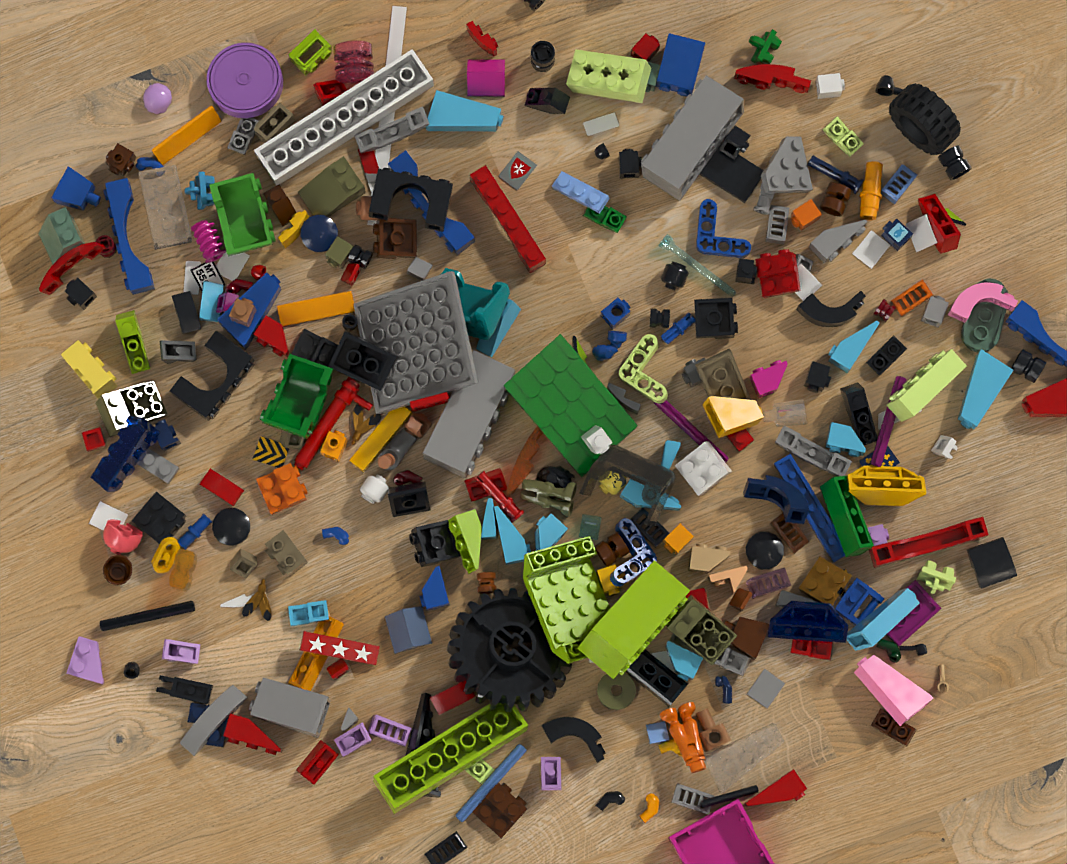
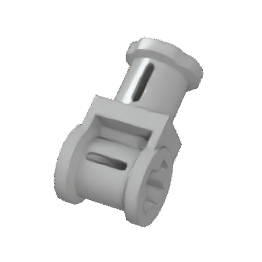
M761 183L759 200L753 210L760 214L770 215L769 208L775 193H765L763 183Z

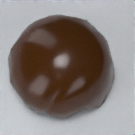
M111 556L103 566L104 578L113 585L125 584L131 578L132 563L126 556Z

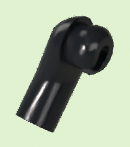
M619 791L606 792L597 802L596 806L603 811L609 803L622 805L625 802V797Z

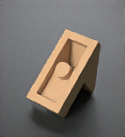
M747 565L711 574L708 576L709 583L721 586L726 584V580H729L732 594H734L748 570Z

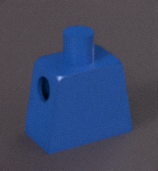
M67 167L52 199L57 204L84 211L88 203L97 207L101 197L93 193L95 186L91 181L72 168Z

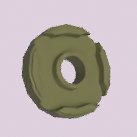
M626 673L622 676L618 674L614 679L606 674L598 683L597 694L599 700L609 709H624L635 698V683ZM619 685L622 688L621 695L614 696L611 693L612 686Z

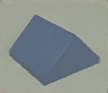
M422 606L402 609L385 616L395 654L432 644Z

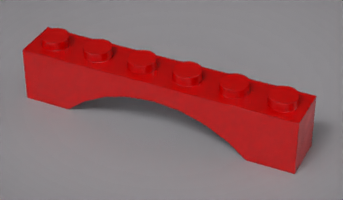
M485 165L470 174L471 183L499 221L528 272L531 274L546 264L545 256L487 166Z
M979 517L926 534L877 545L869 549L874 568L983 539L989 534L984 517Z

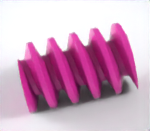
M207 220L194 224L191 230L194 232V237L197 238L196 242L200 245L199 249L203 252L202 256L206 259L205 262L210 263L221 258L227 251L226 249H219L224 244L223 242L217 243L220 239V236H214L218 232L217 229L211 230L215 225L214 222L208 223Z

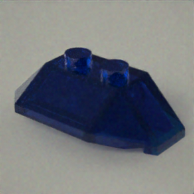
M790 601L770 619L768 638L846 643L848 625L830 603Z

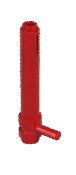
M348 377L346 380H343L341 383L342 387L334 394L335 398L294 459L295 463L293 465L297 466L300 470L307 469L325 441L328 432H331L347 405L354 401L368 411L373 406V404L357 394L360 384L352 378Z

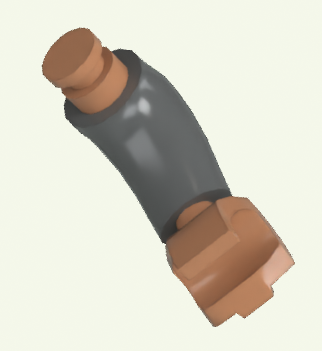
M413 413L403 425L407 431L402 429L391 439L378 459L380 468L393 470L400 464L408 450L416 442L417 438L414 436L422 438L431 427V422L427 419V416L422 413Z

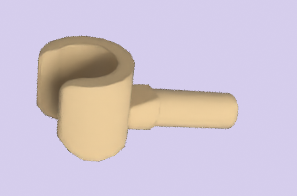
M940 665L939 682L936 684V689L940 692V685L944 683L946 686L945 691L947 692L949 685L945 682V667Z

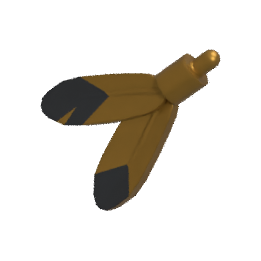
M360 405L355 406L353 410L355 432L352 436V445H355L356 441L359 442L362 434L380 422L381 414H374L364 421L363 409Z
M262 579L261 584L258 585V592L245 604L242 611L244 617L252 614L259 605L263 618L267 621L271 620L272 610L265 594V579Z

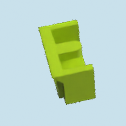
M314 29L288 55L290 61L306 76L309 73H313L322 60L325 61L330 57L332 47ZM318 41L322 47L304 64L299 58Z

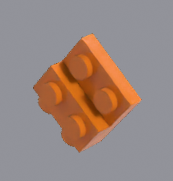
M291 463L256 479L271 515L307 500L305 497L308 494L304 483L300 484L298 477L301 476L297 466L293 467Z

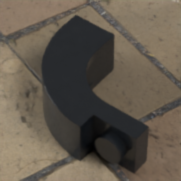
M860 291L845 305L828 307L822 304L812 293L798 305L796 310L806 320L815 325L838 327L847 324L856 317L857 313L853 309L857 311L865 304L863 300L866 295Z
M561 717L542 725L551 744L565 736H576L588 745L597 763L605 759L603 756L606 754L601 744H596V741L601 739L602 736L588 722L575 717Z

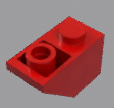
M266 315L254 333L257 339L256 342L263 347L268 345L273 348L272 352L280 357L283 355L288 357L290 353L282 324Z

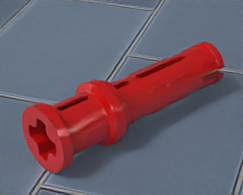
M482 471L475 478L497 502L498 507L510 518L511 523L524 513L523 510H520L514 504L512 497H507L485 471Z

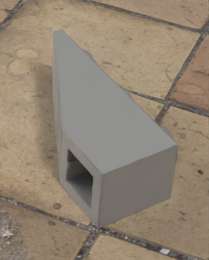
M867 220L824 230L810 243L809 248L823 263L828 260L831 262L839 255L837 251L842 247L846 249L853 242L851 239L855 235L859 237L866 230Z

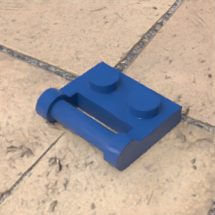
M856 578L841 598L835 611L856 626L871 614L877 605L884 601V598L859 578ZM867 596H871L873 598L859 618H856L854 616L855 612Z

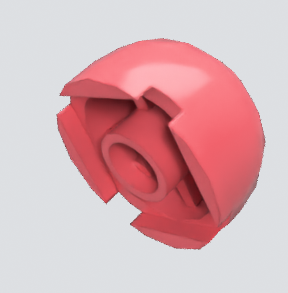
M110 519L107 521L103 532V539L106 545L111 548L110 551L118 555L134 551L141 542L143 532L129 523L125 526L120 524V520Z

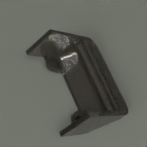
M609 445V449L602 453L592 464L580 494L591 496L597 480H605L611 470L645 485L642 491V499L645 503L652 506L645 525L655 526L675 483L676 477L674 472L619 445Z

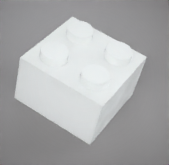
M709 441L702 443L675 465L698 496L706 493L732 472Z

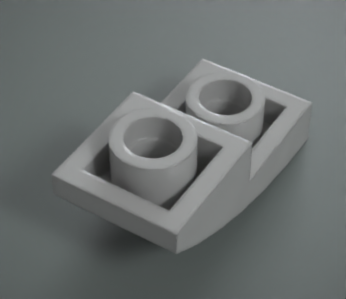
M241 118L227 148L246 155L256 135L254 128L259 120Z

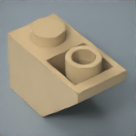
M696 544V546L691 548L688 571L708 574L729 558L731 551H727V548L722 546H715V549L707 548L708 545Z

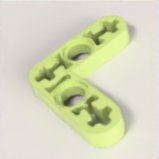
M647 334L642 337L621 366L619 376L625 384L653 402L663 403L668 397L666 388L642 372L659 347L657 338L652 334ZM651 340H653L652 342L654 345H649L647 347L646 342H651ZM638 354L644 356V360L641 363L634 362V357ZM631 370L632 376H627L625 378L624 372H629ZM645 379L648 381L646 388L638 387L640 380ZM652 386L657 392L662 390L663 396H657L656 398L655 393L651 390Z

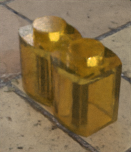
M179 549L175 556V568L170 574L169 584L173 589L187 592L192 583L191 573L197 565V555L192 551Z

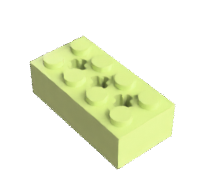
M575 49L566 85L573 93L642 103L651 66L645 59Z
M952 349L946 352L942 350L939 354L936 353L928 360L929 364L922 366L915 373V377L908 379L902 385L904 388L896 391L889 397L891 401L887 404V407L901 422L914 417L967 367Z

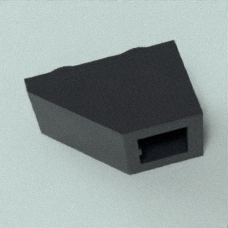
M530 88L525 106L549 114H565L570 96L557 88Z

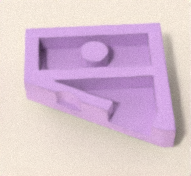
M78 636L66 674L104 684L99 643Z

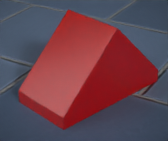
M341 79L318 82L313 85L322 106L347 91Z

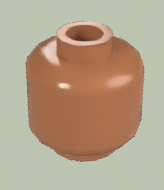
M362 196L356 202V215L361 220H378L377 218L369 217L372 196Z

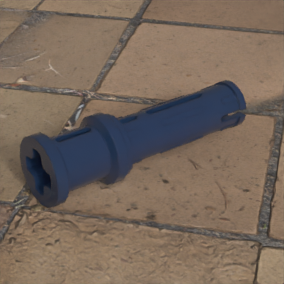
M815 155L811 157L808 166L850 188L855 195L864 181L850 175L849 171L843 172L815 157Z

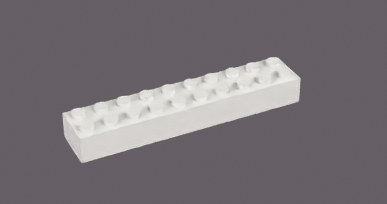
M412 49L254 150L256 157L277 186L355 137L354 135L363 132L433 87V78Z

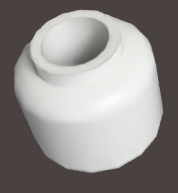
M378 474L376 477L368 476L360 488L361 497L372 504L381 502L389 489L387 484H385L387 480Z

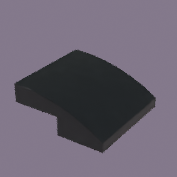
M304 328L291 354L328 367L338 344Z
M1003 537L967 549L971 567L975 571L978 585L981 589L1017 576L1012 557Z

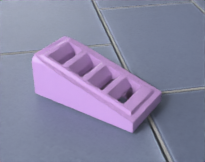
M373 715L367 732L370 735L405 747L412 728L379 715ZM378 721H380L381 724L377 732L375 731ZM389 724L386 734H382L385 725ZM393 727H397L393 738L390 737ZM403 729L404 732L401 740H398L400 730Z

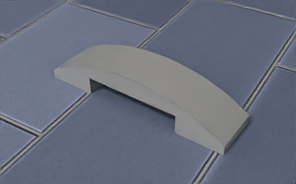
M422 106L406 113L405 117L374 130L372 128L354 136L360 153H365L405 139L430 124Z
M783 426L775 441L777 445L835 476H845L852 463L851 460L836 452L832 453L800 436V433Z
M234 685L229 687L203 712L185 734L180 744L195 756L225 719L244 703L247 696Z

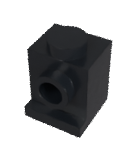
M739 258L735 282L755 283L757 266L754 265V260Z

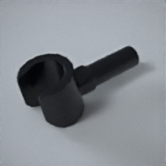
M924 644L899 646L900 651L916 650L918 656L927 654V648Z

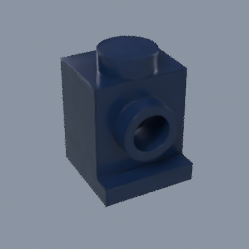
M165 419L155 423V427H152L163 451L181 444L178 437L174 438L177 434L173 425L169 426Z

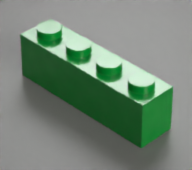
M847 476L833 477L821 485V492L845 556H858L874 547L857 499L849 492Z

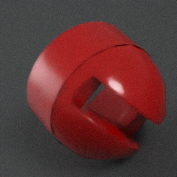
M255 265L251 269V275L256 280H259L266 273V266Z

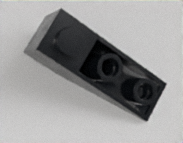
M858 382L840 388L854 432L863 445L876 442L878 437L865 389Z

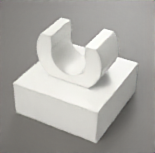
M940 435L931 451L935 455L952 459L953 457L949 453L951 450L957 451L958 448L955 445L957 441L952 437Z

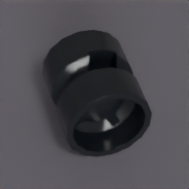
M538 41L531 49V64L535 70L540 72L550 70L555 63V49L550 42Z
M959 145L944 151L938 156L943 167H947L945 172L950 180H955L972 169L968 160L963 159V151Z
M1022 349L1011 369L1018 375L1025 374V379L1035 383L1046 362L1038 357L1033 359L1031 353Z

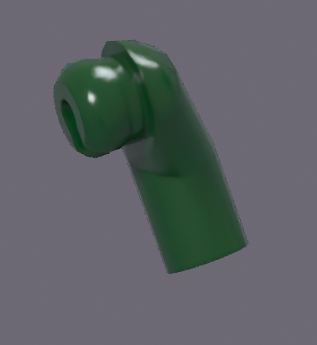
M884 639L877 643V648L886 650L891 662H899L901 653L896 643Z

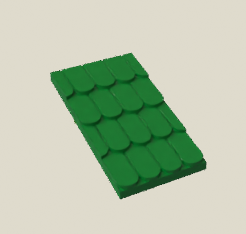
M561 334L503 385L581 478L638 427ZM595 425L602 427L612 441L609 449L602 454L591 452L581 438L583 434Z

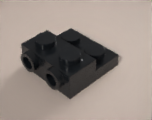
M733 298L694 300L696 338H734L735 333H738V323L734 322V315H737L736 303H733Z
M156 491L133 518L132 522L160 544L164 538L174 536L172 533L185 524L187 516Z
M448 520L415 527L411 530V534H409L410 543L415 545L417 551L414 554L415 561L420 563L421 567L438 564L442 561L461 556L460 551L456 548L454 535L449 529Z

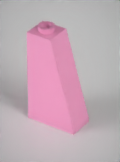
M875 655L869 659L864 657L857 663L859 667L854 673L899 726L927 706L933 699L929 693Z

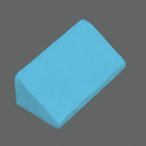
M208 281L203 282L199 315L201 321L218 322L217 319L221 313H216L219 295L223 294L224 285Z

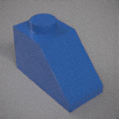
M440 566L435 567L422 589L423 595L419 596L422 607L426 606L427 611L450 605Z

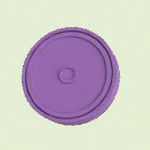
M237 43L226 47L214 57L207 71V87L213 102L221 111L236 118H253L264 114L276 104L283 89V75L277 59L269 50L254 43Z

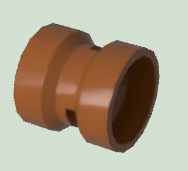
M495 572L477 573V580L479 581V586L477 587L478 594L494 593V590L497 589L494 584L496 579Z

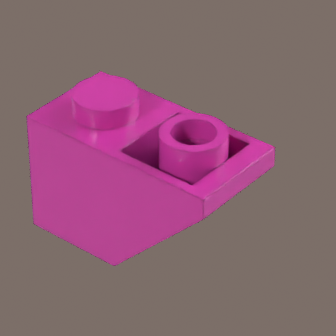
M781 360L771 363L769 368L763 369V367L752 371L753 374L750 376V381L758 399L777 391L788 365L787 361L781 362Z

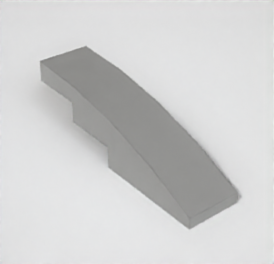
M673 633L670 642L699 655ZM727 647L714 664L743 677L751 659Z

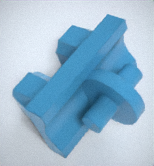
M198 172V176H195V181H190V187L185 188V194L190 195L192 201L196 200L197 196L198 210H203L206 206L215 205L212 194L206 193V188H210L209 184L215 183L214 176L205 175V172Z

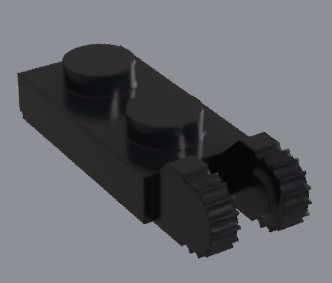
M160 675L159 680L171 682L173 685L171 690L157 687L156 692L209 705L213 685Z

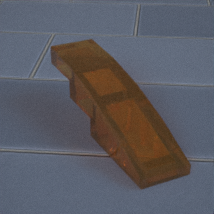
M538 426L529 436L517 458L506 492L508 497L515 492L523 482V479L534 469V465L530 463V460L540 450V445L536 441L543 434Z

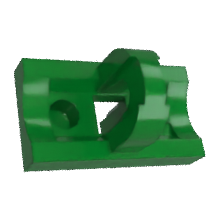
M775 30L766 31L762 38L755 35L750 36L749 43L757 48L750 61L762 64H770L774 56L767 52L769 47L777 50L782 43L775 36L777 33Z

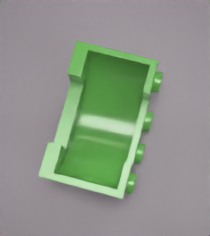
M254 173L209 184L228 257L273 245V242H276L274 232L271 231L273 230L271 219L267 220L265 214L269 213L267 203L262 202L260 196L261 183L259 178L255 179Z

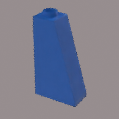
M266 272L239 298L240 300L242 298L251 300L253 302L252 305L257 310L250 327L231 320L229 314L233 305L217 319L219 324L245 350L249 347L254 338L255 331L270 311L282 290L279 285L281 282L274 274L270 276Z

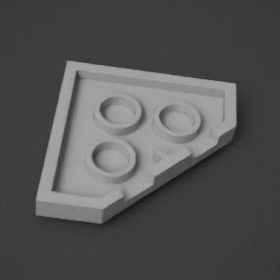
M783 138L778 150L772 155L768 167L761 174L764 192L808 193L813 188L802 138Z

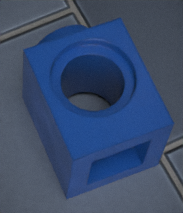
M617 297L601 311L600 316L613 330L630 316L631 311L629 309L631 307L624 299L621 301ZM618 308L622 311V314L614 316L611 311Z

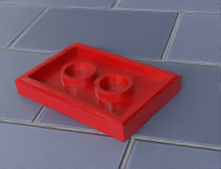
M444 392L410 401L411 410L415 412L448 403V393Z

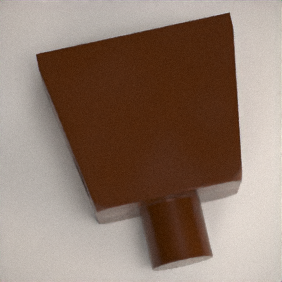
M739 617L736 624L725 620L724 624L737 635L730 645L755 660L770 624L744 617Z

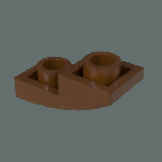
M881 708L871 724L875 729L906 747L917 731L906 723L899 726L893 717Z

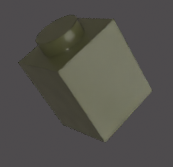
M337 236L325 254L328 260L327 263L334 268L338 266L343 269L354 246Z

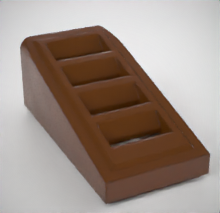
M782 513L770 525L795 554L809 540L796 523L786 522L780 527L778 524L785 519L784 513ZM791 525L792 528L784 533L783 530ZM795 531L797 534L789 540L788 536ZM800 537L802 540L794 546L792 543Z

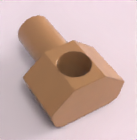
M708 708L696 713L704 731L699 733V737L705 753L732 741L724 723L715 725ZM715 732L719 735L717 743H712L709 740L710 733Z

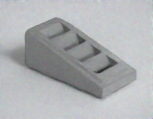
M770 206L765 242L784 245L789 207ZM774 211H780L785 213L784 216L774 214ZM773 218L784 220L783 222L773 221ZM772 225L783 226V227H782V229L772 228ZM771 231H772V232L782 233V234H781V236H779V235H773V234H771Z
M677 783L671 803L709 815L711 806L705 807V809L701 808V800L704 797L712 798L714 795ZM685 790L683 801H679L681 791ZM689 792L693 793L690 804L686 803ZM696 795H700L698 805L694 806Z

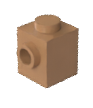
M236 298L229 317L236 323L250 327L257 310L252 305L253 302L251 300Z

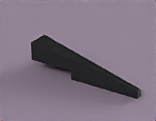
M421 694L406 755L435 738V729H432L431 719L433 711L430 709L429 700L431 694ZM437 787L424 796L439 798L441 797V791Z

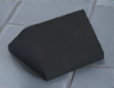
M425 481L388 489V498L393 517L431 510Z

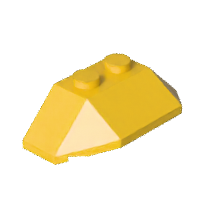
M864 465L847 476L849 492L864 505L905 506L926 495L925 478L903 467Z

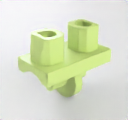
M928 560L919 572L917 580L923 581L925 586L931 587V594H935L936 590L943 592L944 589L950 591L956 581L954 569L944 567L942 572L936 571L937 564Z

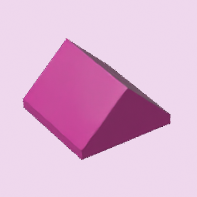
M468 59L467 96L505 97V60Z

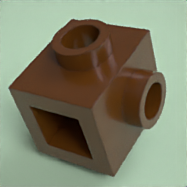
M117 143L115 148L110 150L106 156L108 170L115 175L120 173L125 176L127 172L129 173L133 169L136 156L133 151Z

